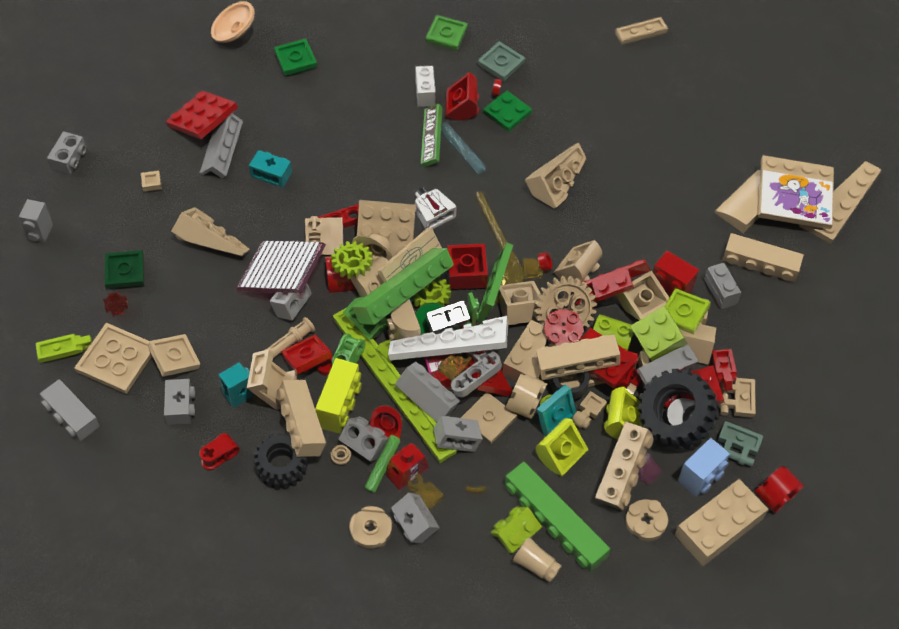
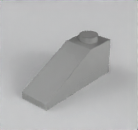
M687 345L638 368L637 372L645 385L647 383L650 385L653 382L651 378L655 375L657 377L662 376L661 372L667 370L669 373H672V369H679L682 372L684 369L689 370L699 361L690 346Z

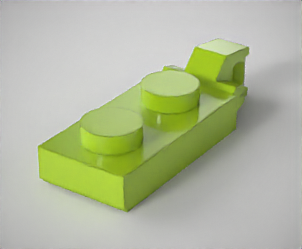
M70 334L37 342L35 344L38 361L42 363L79 354L89 348L92 344V339L90 335L81 337L80 335Z

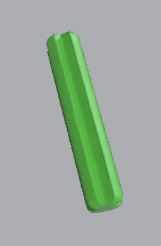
M393 435L389 437L365 485L366 490L373 493L376 492L389 465V460L393 457L400 443L398 437Z

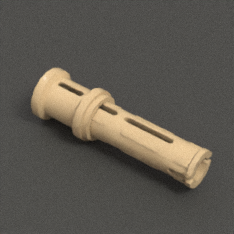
M304 317L301 323L291 327L285 336L265 350L270 349L274 353L273 358L281 354L282 350L295 342H301L302 338L308 333H313L315 327L308 318Z

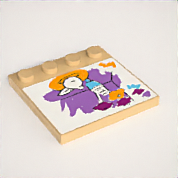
M763 155L760 167L758 217L831 230L833 226L834 167Z

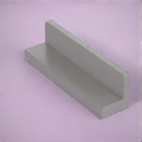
M230 114L213 129L200 174L204 175L212 171L221 178L227 176L243 123L234 114Z

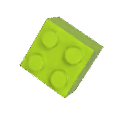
M665 305L631 325L651 361L688 344Z

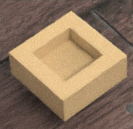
M159 171L141 173L143 192L162 189Z

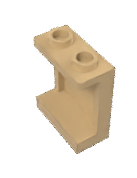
M270 349L253 353L247 389L274 409H281L280 401L277 400L276 396L277 389L280 388L283 380H297V373L294 370L285 372L272 362L274 353Z

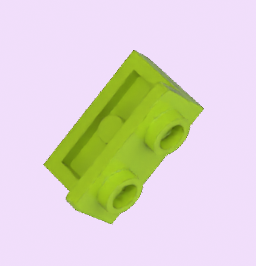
M515 507L509 512L510 516L505 520L502 519L494 525L495 529L490 532L492 536L499 538L509 553L516 551L529 537L542 528L529 507Z

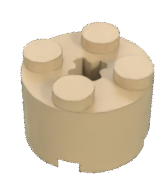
M522 372L506 408L532 419L547 383Z

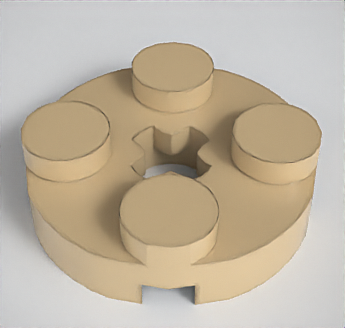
M639 500L630 505L625 523L632 535L634 534L642 541H653L658 539L665 531L668 524V516L660 502L656 500ZM644 516L651 518L650 524H646V522L642 521L641 519H643Z
M374 506L364 507L351 518L350 534L356 545L369 549L383 547L391 536V519L381 508ZM370 523H373L376 529L373 531H368V529H365V527H368Z

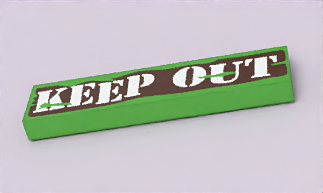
M440 104L424 110L421 165L423 167L439 162L442 106Z

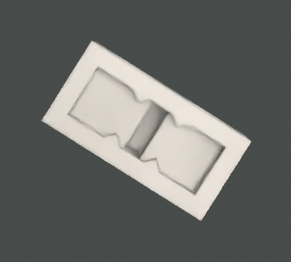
M433 66L416 67L418 107L435 105Z

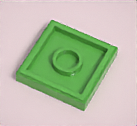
M436 15L425 38V42L457 51L468 28V23Z

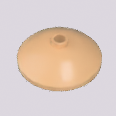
M237 2L221 12L211 28V35L214 40L219 43H228L243 36L253 23L255 15L253 6L248 2Z

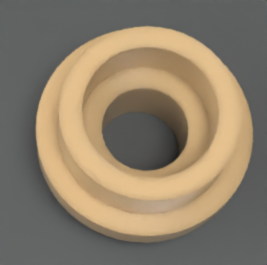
M338 445L331 451V459L337 465L347 464L351 459V451L344 445ZM339 454L345 455L342 458L337 457Z

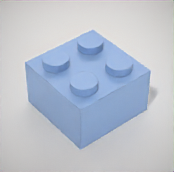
M710 438L684 463L677 482L695 497L701 492L705 494L712 486L710 483L714 480L718 481L725 472L723 470L729 464L727 460L730 453Z

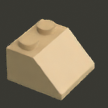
M652 271L632 281L633 289L615 295L624 310L638 320L663 307L669 300V296Z
M534 281L500 285L498 295L501 313L503 317L507 316L508 325H517L530 322L531 320L538 321L535 317L539 314L534 309L539 308V306L534 302L540 301L537 294L541 293Z

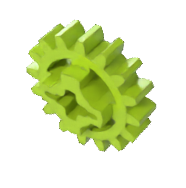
M346 241L345 246L339 244V249L335 248L334 254H331L332 268L335 269V273L340 272L341 277L347 275L348 279L352 275L356 279L358 274L365 276V270L370 271V266L373 265L372 252L369 251L368 246L364 248V243L357 245L356 241L353 244Z
M438 276L411 297L412 301H414V306L420 305L421 307L431 302L441 304L442 306H444V303L448 304L449 298H451V291L447 280L441 281V276Z

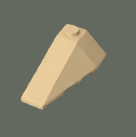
M576 143L525 179L534 197L553 208L559 206L567 198V191L569 187L573 186V179L580 172L586 160L580 144Z

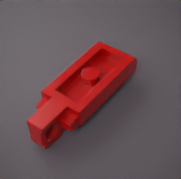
M732 349L712 350V359L718 382L723 381L725 391L733 390L732 384L734 380H737V370Z

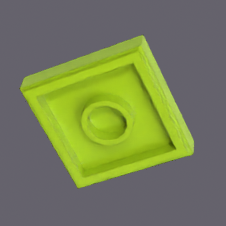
M675 288L665 307L670 312L679 329L694 334L711 306V302Z

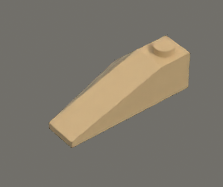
M195 207L182 212L171 231L182 241L241 256L247 254L250 250L237 238L230 235L227 236L225 234L226 229L215 226L213 224L214 220Z

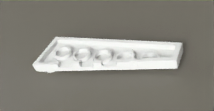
M507 316L483 321V324L477 326L467 324L464 325L463 329L453 331L452 328H449L440 334L431 332L420 336L390 341L389 359L401 360L507 348L508 319Z

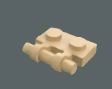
M736 378L737 380H734V384H732L733 390L725 391L722 381L720 388L725 403L719 404L720 414L723 416L728 415V409L731 408L734 409V416L754 418L755 379ZM728 393H734V400L728 399Z

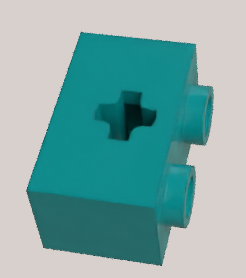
M258 150L249 164L250 177L283 188L292 173L291 161L272 155L269 152Z
M240 362L219 374L223 394L233 408L254 396L253 392L247 389L250 371L247 367L243 368Z

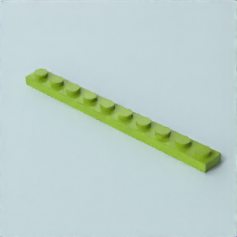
M346 308L332 315L334 322L343 334L348 333L357 340L362 339L365 341V349L360 357L437 461L442 463L457 454V450L437 447L433 429L436 425L435 420L395 385L401 375L392 363L378 351V345L374 339L369 340L343 313Z

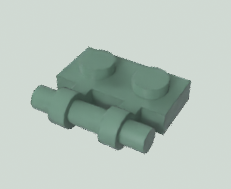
M725 421L718 441L725 443L723 448L730 453L728 458L738 461L740 465L745 464L752 467L755 459L747 457L748 453L757 455L763 435ZM731 446L742 450V453L730 450Z

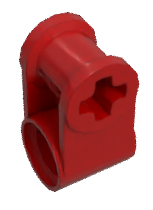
M222 433L215 440L201 448V465L205 470H214L227 460L235 457L240 448L228 433Z

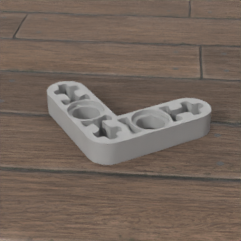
M485 350L481 355L475 354L476 351L467 352L476 363L452 381L453 393L458 397H464L496 374L502 367L498 354L493 350ZM489 358V360L495 364H489L487 359ZM475 372L482 373L478 378L471 377Z

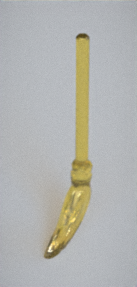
M479 191L476 193V197L503 249L507 241L483 193ZM511 251L501 285L524 281V269L518 263L519 261L513 251ZM498 294L495 300V304L500 303Z

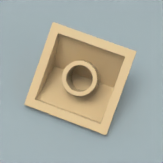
M700 324L694 334L680 329L688 342L687 345L690 346L698 359V363L708 365L715 343L716 328Z

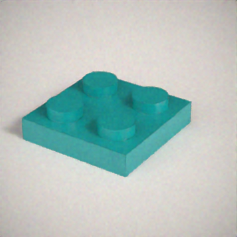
M567 385L557 390L537 408L545 437L564 418L572 419L576 413L572 391Z

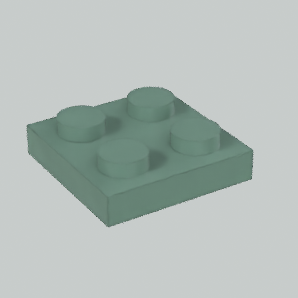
M500 41L478 60V66L503 82L525 63V57Z

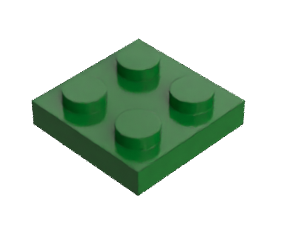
M307 39L274 47L275 55L285 76L317 67V61Z
M505 91L483 109V114L504 130L510 132L532 114V108L510 92Z

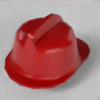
M380 406L372 412L370 426L383 430L385 432L384 435L388 438L393 435L400 439L402 418L393 407ZM371 438V445L375 447V440Z

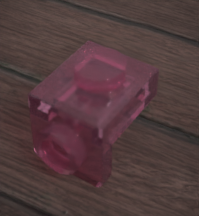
M646 453L645 464L643 467H640L637 475L645 485H650L662 470L649 453Z

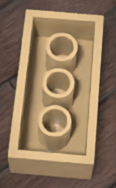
M738 479L678 525L675 537L702 566H705L762 521L768 508Z

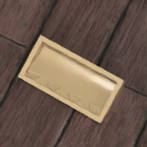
M757 170L715 210V214L742 233L760 218L758 217L760 170Z

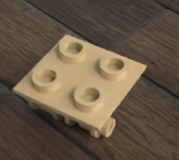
M318 216L305 218L306 242H309L306 246V251L310 243L314 242L307 255H310L316 242L319 243L313 255L334 254L335 248L339 249V244L343 245L342 218H318Z

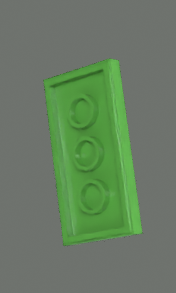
M510 243L505 244L495 261L478 312L479 320L476 321L483 324V321L494 306L513 245Z

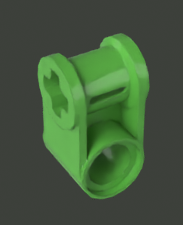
M348 333L344 334L332 357V364L335 358L346 359V361L357 364L365 349V341L362 339L357 340Z

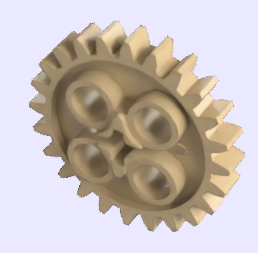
M561 276L560 282L554 278V284L547 282V289L541 287V290L544 292L543 295L537 294L540 301H535L534 303L539 308L534 309V311L539 315L535 318L541 321L539 324L545 326V321L552 309L561 310L563 306H568L567 309H564L576 312L583 326L590 327L587 321H594L590 315L596 313L592 307L597 305V303L591 301L595 298V295L590 294L592 289L586 288L587 284L585 282L580 284L581 280L578 278L573 280V277L569 276L566 281V278ZM564 291L563 298L558 299L559 292ZM581 298L580 305L575 306V301Z

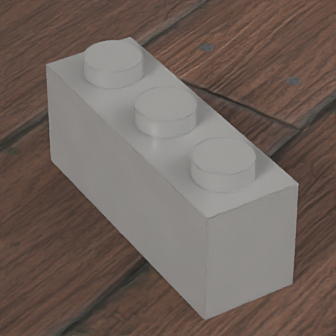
M417 362L407 367L395 384L436 422H438L441 416H449L460 402L451 391H448L438 379L430 375Z
M60 379L40 393L43 400L41 405L47 412L51 410L54 413V419L58 424L61 425L63 423L66 426L65 430L72 438L75 436L79 441H82L100 427L96 417Z

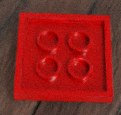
M202 91L196 94L191 101L184 104L179 111L172 114L165 122L169 128L202 139L232 114L238 106L234 101Z

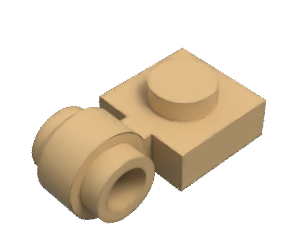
M590 391L579 406L582 412L577 411L572 421L580 429L582 427L586 429L592 421L589 416L596 419L606 406L607 401Z

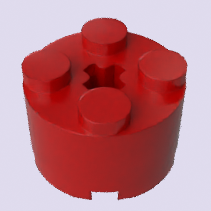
M783 465L770 475L763 483V486L760 485L755 490L754 494L776 514L804 486Z

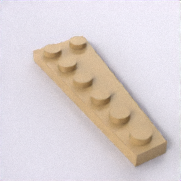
M865 161L833 191V226L831 230L801 224L799 227L832 244L882 169Z

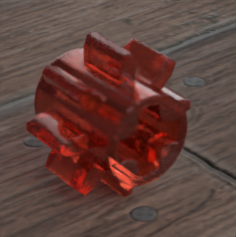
M119 291L117 293H109L107 299H103L105 311H111L112 316L123 314L124 310L128 308L126 295L121 296Z

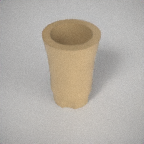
M530 537L523 543L513 559V562L527 568L548 582L553 580L561 568V565L555 561L556 559L541 549Z

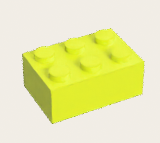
M335 358L315 408L321 429L341 434L343 427L346 426L349 420L348 413L350 410L353 411L355 406V395L360 393L362 387L359 364Z

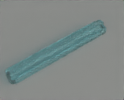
M447 122L442 123L441 132L477 173L481 174L484 172L486 166Z

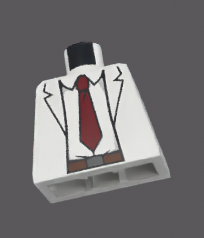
M424 188L416 191V213L425 230L427 228L434 229L456 217V205L438 189L428 193Z

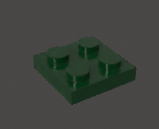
M143 250L105 253L106 289L144 285Z

